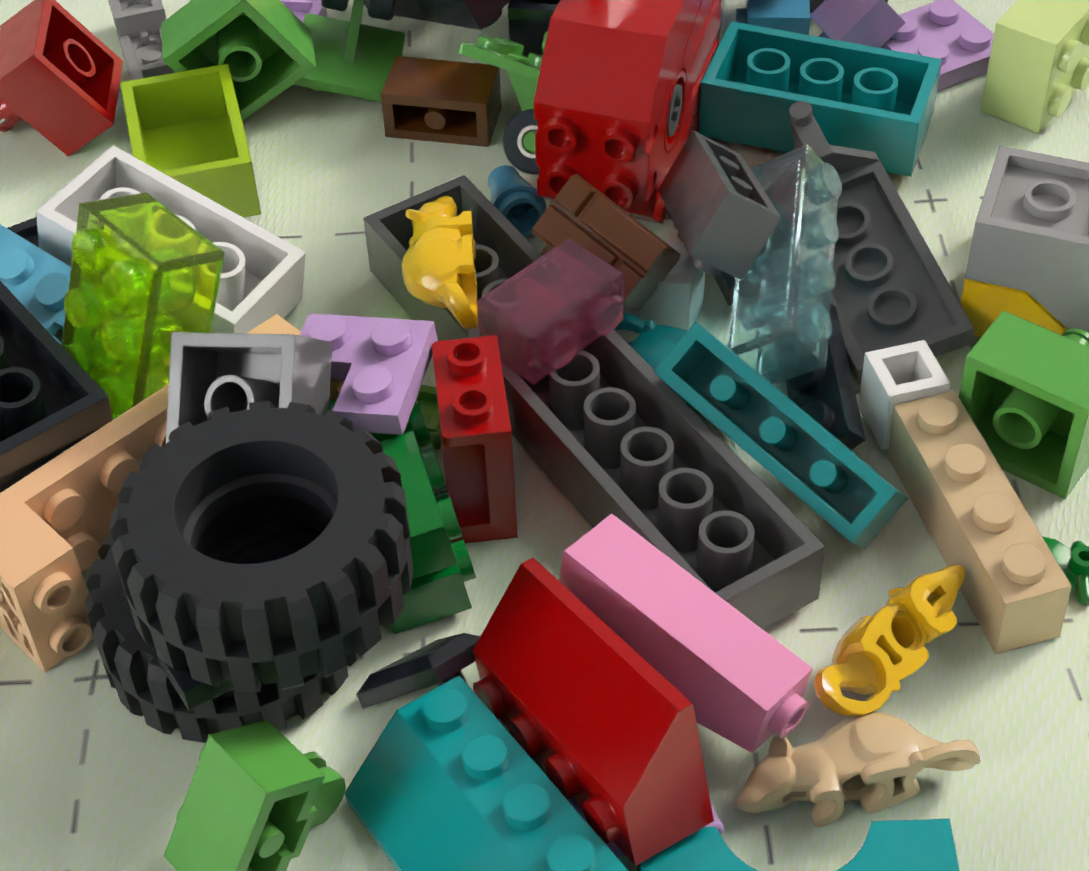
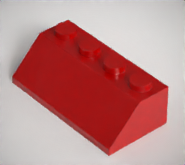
M535 558L521 563L473 649L480 680L473 683L474 693L493 715L508 727L509 733L531 758L535 757L544 766L547 777L567 800L573 798L582 807L588 824L603 842L608 844L613 841L636 866L714 821L693 703Z

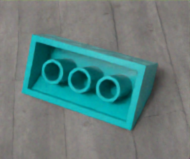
M460 675L395 711L344 793L347 804L397 871H628Z

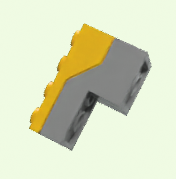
M999 145L975 221L960 302L974 327V336L982 337L1003 310L1060 335L1072 328L1081 329L1089 333V163Z

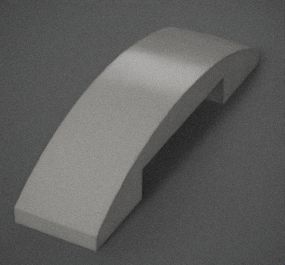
M108 0L130 79L136 80L176 73L162 58L161 23L166 20L162 1Z

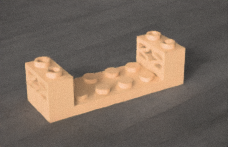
M275 314L246 334L300 335L301 331L278 314ZM330 380L329 401L338 398L344 381ZM169 384L0 493V629L45 673L64 659L78 654L86 647L88 642L94 639L85 606L88 591L81 572L89 568L95 559L100 558L98 550L110 534L111 514L119 503L117 495L125 479L131 471L139 473L137 463L155 443L162 447L166 445Z

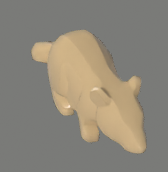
M870 712L863 716L845 718L829 729L818 740L794 748L786 737L780 738L775 736L770 742L768 755L751 771L735 801V805L747 813L758 814L784 808L793 801H809L815 803L810 813L816 827H824L840 819L845 809L844 802L860 801L865 812L870 814L887 809L916 796L920 791V787L915 776L923 768L962 771L973 768L981 760L978 749L971 740L940 742L922 734L901 718L882 712Z

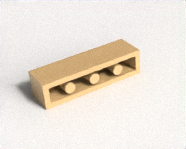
M955 390L893 405L888 458L947 566L953 564L964 566L965 579L960 590L995 654L1060 637L1072 586Z

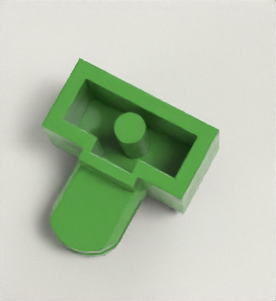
M268 720L210 734L200 752L199 763L184 803L177 813L176 824L164 857L177 871H286L290 860L300 856L311 827L326 822L338 808L346 789L345 779L336 770L327 767L326 761L317 752L312 751L302 754Z

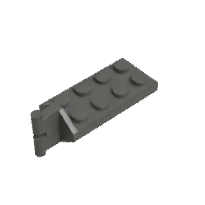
M805 101L792 104L789 108L794 148L796 150V164L767 193L781 216L778 224L815 298L821 296L837 308L849 366L858 384L861 385L865 352L925 340L934 356L938 357L975 343L974 327L877 154L872 151L829 145L813 116L812 106Z

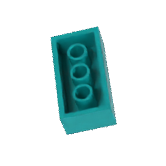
M731 21L701 81L699 133L705 137L720 139L728 143H741L771 149L779 153L795 154L796 150L793 143L789 108L796 102L805 101L812 106L813 116L829 145L875 152L887 174L911 177L934 113L942 59Z

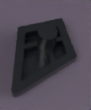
M462 633L437 639L370 674L356 693L362 708L364 709L436 684L439 687L459 675L467 683L461 670L475 662L473 649L480 636Z

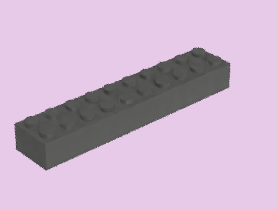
M465 175L363 218L370 271L413 320L434 321L438 341L497 335L512 435L593 528L610 514H613L761 629L767 628L819 599L825 545L688 404L654 373L653 368L551 263L539 254L540 252ZM442 196H449L453 198L457 205L456 216H459L463 211H472L473 238L475 240L476 253L474 267L477 280V329H464L448 308H439L425 304L408 292L402 276V261L410 247L409 240L413 236L412 221L405 216L406 210H419L425 203L433 202Z

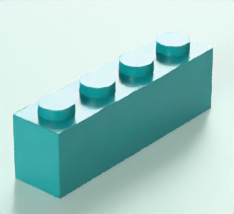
M696 321L654 370V373L852 544L866 549L908 500L903 493Z

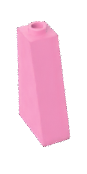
M610 514L564 550L559 581L693 703L697 723L743 749L754 753L772 734L775 733L780 738H784L800 722L809 705L802 697L813 668L616 516Z

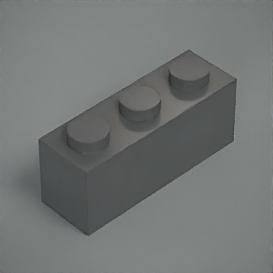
M694 130L658 189L667 207V216L674 222L678 230L677 236L685 244L690 254L688 256L689 261L700 270L715 277H719L723 271L743 281L781 219L778 211L743 156Z

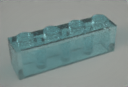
M808 144L750 168L778 211L781 219L743 281L735 278L728 347L772 384L826 367L828 338L832 334L830 304L831 290L835 287L833 263L835 242L839 238L836 221L838 197L841 196L842 185L835 168L829 163H824Z

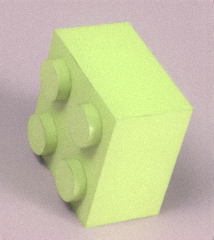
M1017 0L995 24L980 112L1037 134L1054 116L1059 118L1063 115L1071 96L1077 89L1085 90L1089 84V0Z

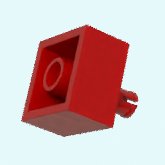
M33 0L0 26V120L5 119L0 124V131L8 132L21 120H25L65 155L70 156L114 125L123 60L56 0Z

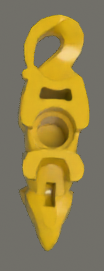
M442 196L433 202L425 203L419 210H406L405 216L412 221L413 236L409 240L410 247L402 261V276L408 292L425 304L439 308H448L464 329H477V280L474 267L476 253L475 240L473 238L472 211H463L459 216H456L457 205L453 198L449 196Z
M959 564L949 565L939 571L916 577L906 587L890 589V599L883 608L876 611L873 615L861 617L845 632L834 650L832 665L824 666L818 670L814 679L816 695L826 708L843 716H863L880 709L889 698L890 693L900 690V680L914 673L928 660L929 655L924 646L925 643H930L935 638L951 631L955 627L957 617L950 610L958 590L965 579L964 566ZM840 689L849 690L861 695L874 694L866 701H858L843 696Z

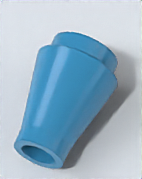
M508 165L499 166L488 177L491 203L524 237L532 234L533 226L546 210L545 199L537 195V190L522 178L514 167Z

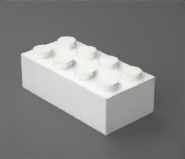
M113 145L36 211L40 249L92 279L104 289L117 305L169 335H172V332L248 333L275 314L284 319L302 300L306 252Z

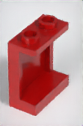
M497 335L436 341L432 344V355L441 425L440 436L446 490H448L463 536L453 540L452 543L463 539L465 543L518 538L512 432Z

